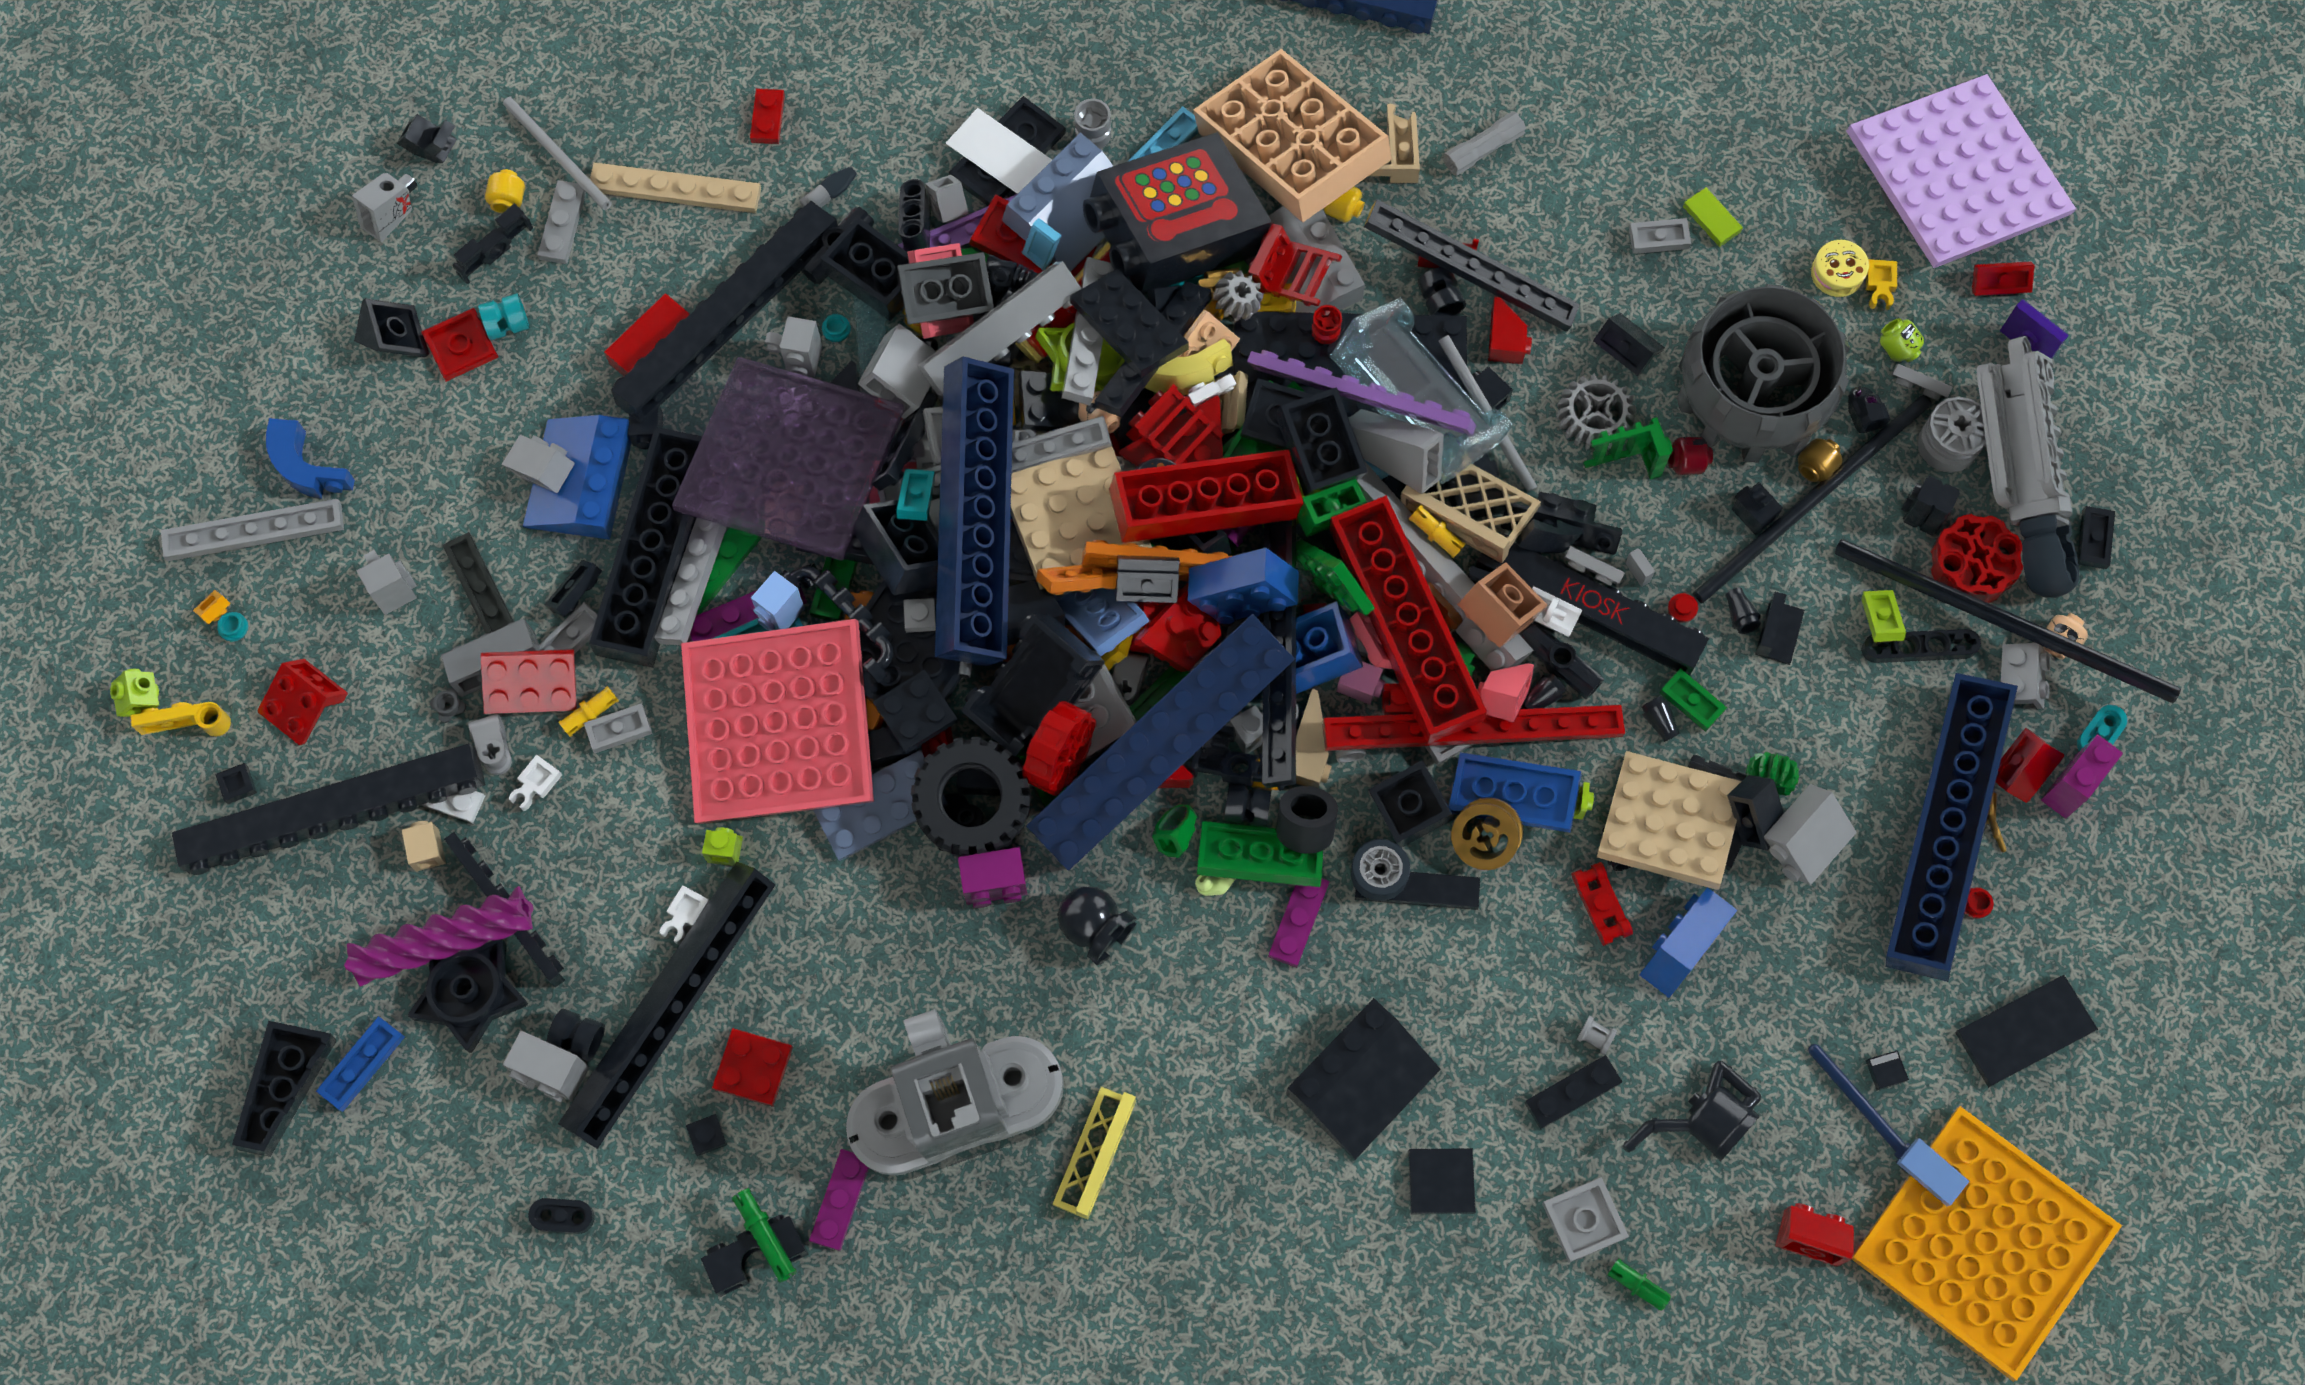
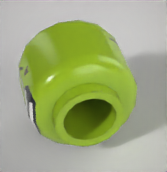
M1897 318L1889 322L1881 330L1880 344L1893 361L1900 362L1905 360L1906 362H1911L1921 354L1920 349L1924 344V337L1912 321Z

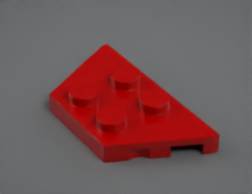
M1216 395L1196 408L1198 410L1201 409L1204 412L1203 415L1209 421H1213L1222 432L1220 398ZM1188 411L1172 420L1155 440L1164 447L1193 415ZM1197 420L1168 452L1177 459L1206 427ZM1210 432L1182 463L1223 458L1222 437L1218 440ZM1143 438L1118 451L1121 457L1136 466L1151 459L1163 458Z
M1187 583L1178 592L1177 603H1168L1133 642L1139 647L1145 646L1154 651L1153 656L1162 661H1167L1176 670L1185 672L1195 665L1222 633L1219 622L1188 601Z

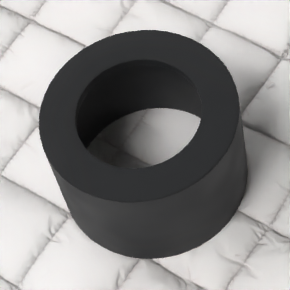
M1299 786L1285 792L1280 799L1276 825V835L1279 841L1290 850L1307 854L1317 853L1329 847L1334 838L1338 813L1336 800L1328 792L1312 786ZM1299 815H1306V816H1311V817H1314V818H1317V819L1308 820V819L1300 818V817H1298V816H1299Z

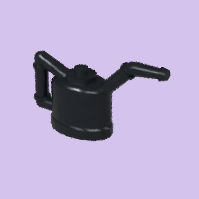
M1717 1061L1713 1065L1705 1093L1700 1096L1696 1092L1688 1101L1692 1105L1688 1111L1691 1114L1688 1119L1652 1118V1120L1643 1123L1631 1138L1624 1142L1622 1147L1626 1152L1630 1153L1651 1133L1689 1132L1721 1162L1760 1117L1753 1109L1760 1102L1761 1094L1757 1091L1756 1087H1752L1732 1069V1066H1728L1723 1061ZM1723 1078L1745 1096L1743 1101H1740L1727 1088L1721 1086Z

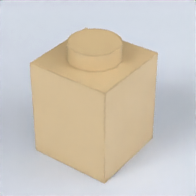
M418 821L412 823L410 828L402 829L408 864L416 872L446 864L440 831L433 822Z

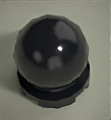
M1098 887L1073 889L1062 900L1057 914L1060 930L1066 938L1079 947H1089L1087 957L1097 966L1111 957L1107 951L1116 941L1122 945L1137 924L1135 923L1137 918L1128 910L1119 914L1116 902L1109 893Z

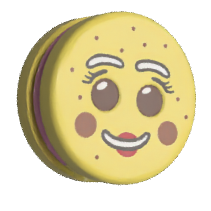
M1830 241L1820 248L1811 267L1813 282L1822 292L1830 296L1844 297L1851 295L1860 288L1868 273V257L1860 246L1851 241Z

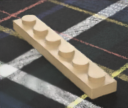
M593 163L590 180L603 194L756 213L761 192L760 183L602 163Z

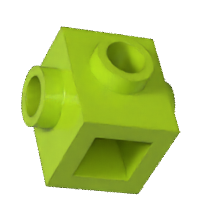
M127 669L111 683L110 695L114 700L117 716L131 717V715L141 713L144 709L157 708L159 706V688L155 683L153 672Z

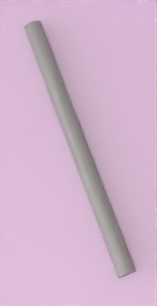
M507 97L503 101V105L603 210L609 209L612 202L512 97Z
M1449 335L1439 340L1440 345L1527 493L1538 486Z

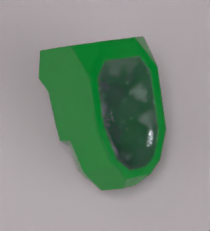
M1179 804L1164 813L1154 828L1152 834L1153 841L1158 851L1167 857L1180 858L1188 849V844L1196 830L1195 823L1197 819L1196 813L1191 806Z

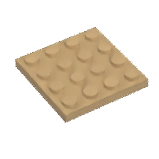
M1112 446L1088 454L1049 461L1011 474V516L1035 578L1037 577L1038 569L1082 565V553L1086 541L1105 540L1109 544H1124L1121 541L1109 492L1114 472H1122ZM1150 540L1127 542L1135 543L1139 547L1152 548ZM1037 581L1040 590L1044 589V587Z
M1626 751L1597 858L1719 890L1737 821L1733 816L1727 795L1742 781Z

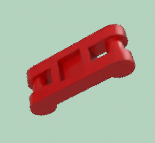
M1598 862L1591 865L1589 870L1583 872L1580 869L1571 873L1573 882L1602 945L1605 946L1613 943V939L1620 936L1626 938L1633 935L1631 924L1623 913L1608 880L1604 865ZM1596 880L1599 888L1590 891L1588 883ZM1613 918L1616 925L1608 928L1604 921Z

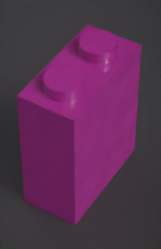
M2097 734L2072 758L2041 801L2065 819L2068 818L2090 798L2123 755V752Z

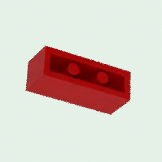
M665 293L604 351L609 364L623 376L627 375L640 358L646 357L654 349L656 343L660 339L666 338L675 329L677 323L682 319H686L690 313Z

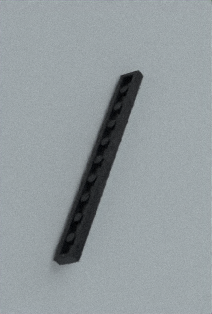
M1296 519L1264 523V548L1269 549L1295 569ZM1296 605L1286 607L1282 611L1263 613V625L1295 658L1289 666L1263 689L1262 784L1267 789L1296 784Z

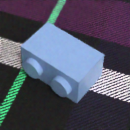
M776 571L768 577L751 597L755 607L753 611L759 617L758 623L767 631L789 628L805 610L798 588Z

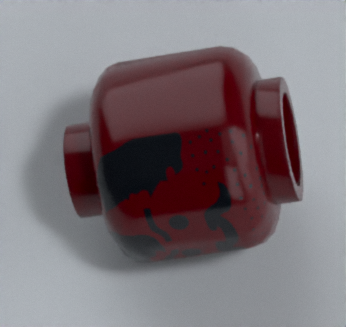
M1679 437L1673 442L1672 454L1667 463L1678 475H1700L1706 471L1708 465L1712 464L1713 450L1711 447H1708L1707 442L1702 437Z

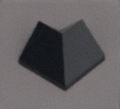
M367 298L362 301L354 338L355 342L379 352L427 357L429 355L414 305Z

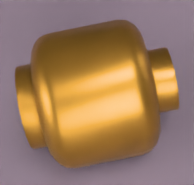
M1813 439L1798 456V470L1804 478L1811 482L1828 480L1842 464L1840 447L1831 439Z

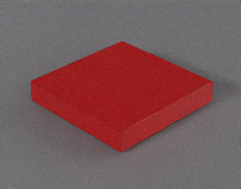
M475 308L421 331L446 382L499 358Z

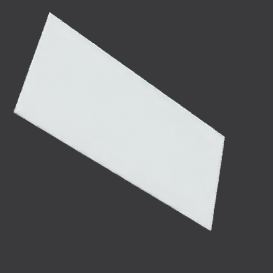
M979 108L971 114L946 142L947 145L1017 194L1052 161V159Z

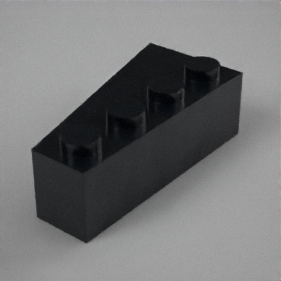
M268 1021L232 1146L239 1151L271 1157L337 1041L331 1033Z

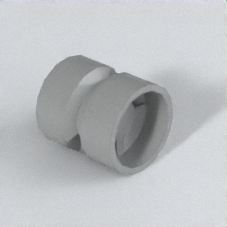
M1095 98L1080 102L1074 112L1075 135L1077 136L1081 132L1099 149L1105 147L1111 138V114L1108 105L1102 100Z

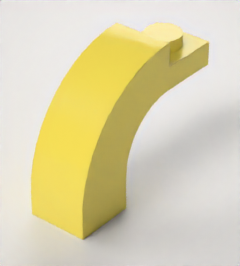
M1223 338L1194 355L1176 357L1159 367L1144 388L1156 393L1159 390L1165 393L1174 384L1182 395H1188V390L1199 383L1204 382L1205 385L1213 381L1215 383V375L1233 366L1231 346Z

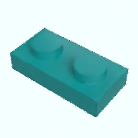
M905 469L897 506L898 519L927 521L935 482V471Z

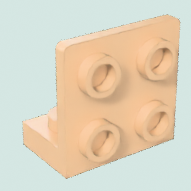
M1203 310L1184 336L1189 342V350L1177 357L1194 355L1223 338L1230 344L1232 351L1240 338L1211 313Z

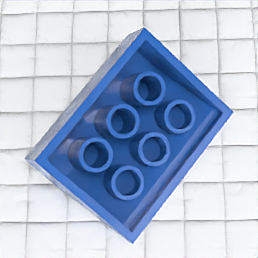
M603 415L548 419L543 440L549 444V447L554 443L567 451L566 457L575 464L558 493L536 484L532 485L523 523L524 528L610 540L632 444L628 436V419Z

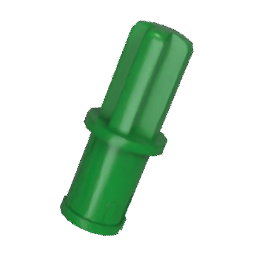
M1618 1258L1607 1275L1632 1291V1296L1638 1295L1658 1310L1662 1311L1665 1309L1671 1299V1295L1646 1278V1273L1641 1275L1622 1262L1620 1258Z

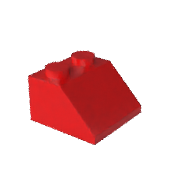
M1795 1203V1206L1791 1205L1784 1210L1775 1247L1838 1267L1852 1260L1854 1253V1226L1846 1224V1219L1841 1216L1826 1214L1825 1217L1814 1213V1208L1808 1205Z

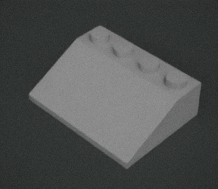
M1284 206L1269 215L1272 223L1283 226L1290 241L1341 254L1342 256L1340 262L1332 260L1314 298H1318L1321 301L1319 306L1310 305L1309 307L1304 305L1303 302L1296 301L1295 312L1314 313L1323 305H1332L1341 310L1363 300L1365 284L1323 210H1320L1305 222H1301ZM1301 253L1286 284L1293 282L1307 253ZM1254 257L1245 260L1248 266ZM1316 257L1299 292L1300 294L1305 293L1322 257Z

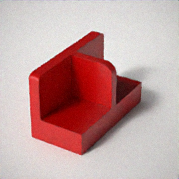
M2025 727L2001 758L1996 783L2006 792L2028 803L2064 758V754Z

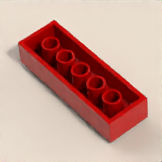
M1289 450L1114 472L1109 487L1122 543L1293 520L1297 518L1303 505Z

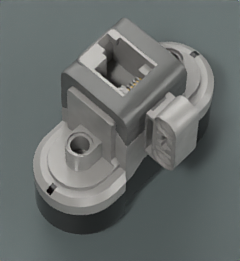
M936 1009L904 1020L916 1058L890 1066L893 1077L872 1084L858 1095L848 1113L846 1132L852 1151L871 1171L890 1180H910L1043 1133L1055 1123L1063 1110L1066 1099V1083L1058 1061L1042 1043L1028 1037L1011 1036L987 1043L982 1050L979 1049L974 1038L951 1045L943 1020Z

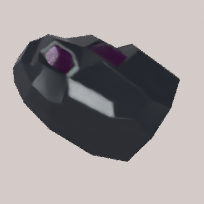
M1859 386L1851 389L1848 395V412L1856 430L1859 433H1867L1885 427L1890 420V416L1885 403H1882L1879 395L1873 393L1867 387Z

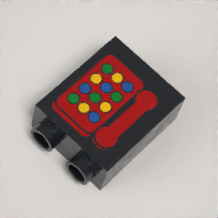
M1218 132L1097 171L1090 198L1085 199L1083 202V213L1087 225L1094 233L1102 231L1111 245L1109 256L1113 269H1118L1126 278L1129 277L1133 285L1139 291H1142L1144 295L1148 294V289L1171 286L1203 275L1207 271H1214L1256 256L1261 247L1262 238L1265 233H1268L1272 223Z

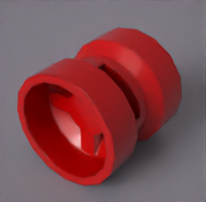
M1323 305L1314 312L1312 335L1319 343L1331 344L1339 338L1342 324L1340 310L1332 305Z

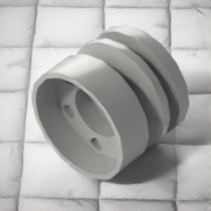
M1953 397L1942 401L1936 406L1918 436L1917 445L1920 455L1928 465L1938 471L1948 473L1963 471L1972 465L1986 445L1981 404L1969 398Z

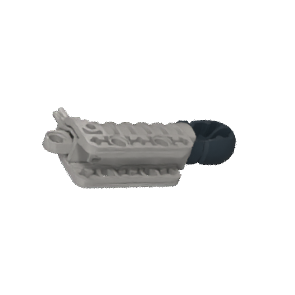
M2023 336L2011 339L2008 342L2010 364L2003 366L1993 363L1978 365L1977 381L1995 500L1999 506L2009 510L2010 523L2020 526L2021 535L2025 538L2022 542V559L2029 589L2033 593L2045 598H2057L2070 593L2078 585L2079 566L2074 543L2069 539L2072 535L2071 523L2067 518L2072 516L2070 494L2065 492L2063 488V481L2067 479V473L2060 467V460L2064 457V452L2058 448L2056 439L2061 435L2059 427L2054 425L2053 419L2057 415L2058 410L2055 405L2051 404V395L2055 391L2052 370L2053 360L2039 351L2032 352L2028 338Z

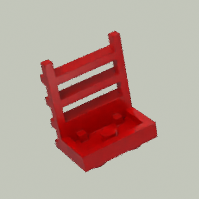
M1272 223L1268 233H1265L1262 238L1261 247L1256 257L1249 264L1248 273L1252 275L1254 283H1261L1258 291L1263 294L1265 292L1272 293L1274 297H1286L1292 302H1295V300L1300 301L1309 307L1310 305L1319 306L1321 301L1318 298H1314L1332 260L1340 262L1342 256L1341 254L1290 241L1283 226ZM1301 253H1307L1290 289H1283ZM1316 257H1322L1305 293L1300 294L1299 292Z
M1173 384L1165 393L1159 390L1148 401L1152 407L1145 414L1140 410L1128 423L1132 428L1126 435L1133 442L1141 436L1164 459L1181 464L1210 432L1218 440L1224 434L1216 427L1213 421H1209L1203 415L1204 412L1201 409L1198 410L1190 402L1191 400L1187 396L1184 397L1177 390L1178 387ZM1185 407L1193 416L1162 447L1155 438ZM1199 420L1206 428L1175 459L1168 451Z

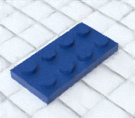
M1460 752L1449 808L1452 814L1459 815L1463 808L1474 800L1496 798L1506 802L1517 812L1522 825L1571 833L1582 774L1581 771ZM1477 815V816H1475V817H1476V818L1486 819V817H1493V816H1490V815Z

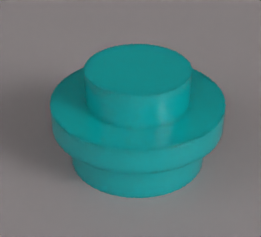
M840 314L829 315L822 324V333L831 342L844 341L851 332L850 322Z
M229 612L220 617L217 630L224 640L234 642L246 635L249 625L247 619L242 614Z

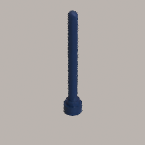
M1811 1044L1808 1048L1809 1054L1896 1152L1894 1156L1898 1159L1897 1163L1911 1146L1909 1142L1907 1144L1903 1142L1818 1044Z

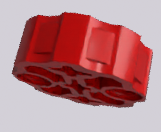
M1973 514L1958 517L1948 528L1943 529L1931 549L1933 566L1930 570L1932 576L1939 582L1987 603L1996 601L2002 593L2012 587L2023 570L2024 566L2021 562L2022 542L2018 535L2011 533L2006 528L2004 521L1994 516L1977 517ZM1981 532L1984 533V536H1983L1982 539H1981V537H1980V533H1981ZM1999 547L2005 548L2009 555L2003 554ZM1946 563L1951 565L1954 568V571L1947 570L1944 567V564Z
M1060 701L1054 709L1049 710L1041 721L1036 734L1031 739L1026 752L1027 757L1022 774L1023 778H1027L1029 784L1053 796L1060 794L1066 786L1070 785L1092 744L1091 740L1096 727V720L1091 717L1092 713L1067 701Z

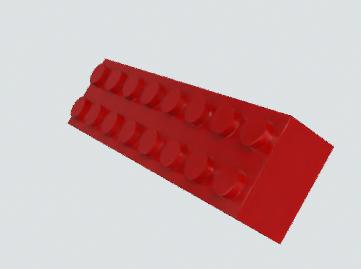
M1387 495L1331 517L1329 530L1347 569L1375 607L1368 614L1427 744L1483 722L1487 710Z

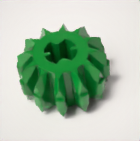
M1765 752L1764 754H1754V757L1750 758L1745 772L1747 774L1746 777L1753 775L1774 779L1779 797L1780 795H1790L1792 791H1795V786L1799 780L1797 763L1790 760L1788 756H1780L1778 753L1771 754Z

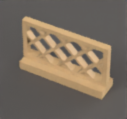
M1443 449L1442 459L1449 463L1452 462L1453 470L1442 472L1441 479L1455 477L1458 488L1441 490L1440 482L1438 481L1435 483L1437 492H1424L1421 494L1406 485L1401 492V502L1412 514L1422 505L1440 523L1444 521L1447 524L1446 528L1462 542L1503 563L1508 556L1510 547L1538 510L1541 501ZM1471 474L1477 477L1478 484L1462 487L1460 476ZM1497 488L1502 491L1504 498L1487 500L1485 490ZM1481 492L1483 502L1467 504L1465 493ZM1460 494L1462 506L1450 507L1445 504L1444 497ZM1523 502L1530 507L1524 513L1513 515L1511 503ZM1506 505L1508 516L1492 518L1490 507ZM1485 508L1488 519L1475 521L1470 517L1469 511ZM1511 522L1513 531L1508 538L1496 532L1495 525Z

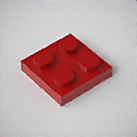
M732 1028L712 1086L713 1090L774 1107L793 1046Z

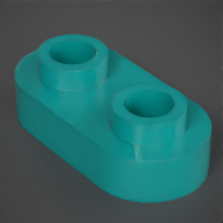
M2105 705L2097 711L2077 739L2078 751L2097 734L2113 745L2127 725V715L2124 710L2116 705ZM2105 718H2108L2112 721V727L2107 726L2105 724Z

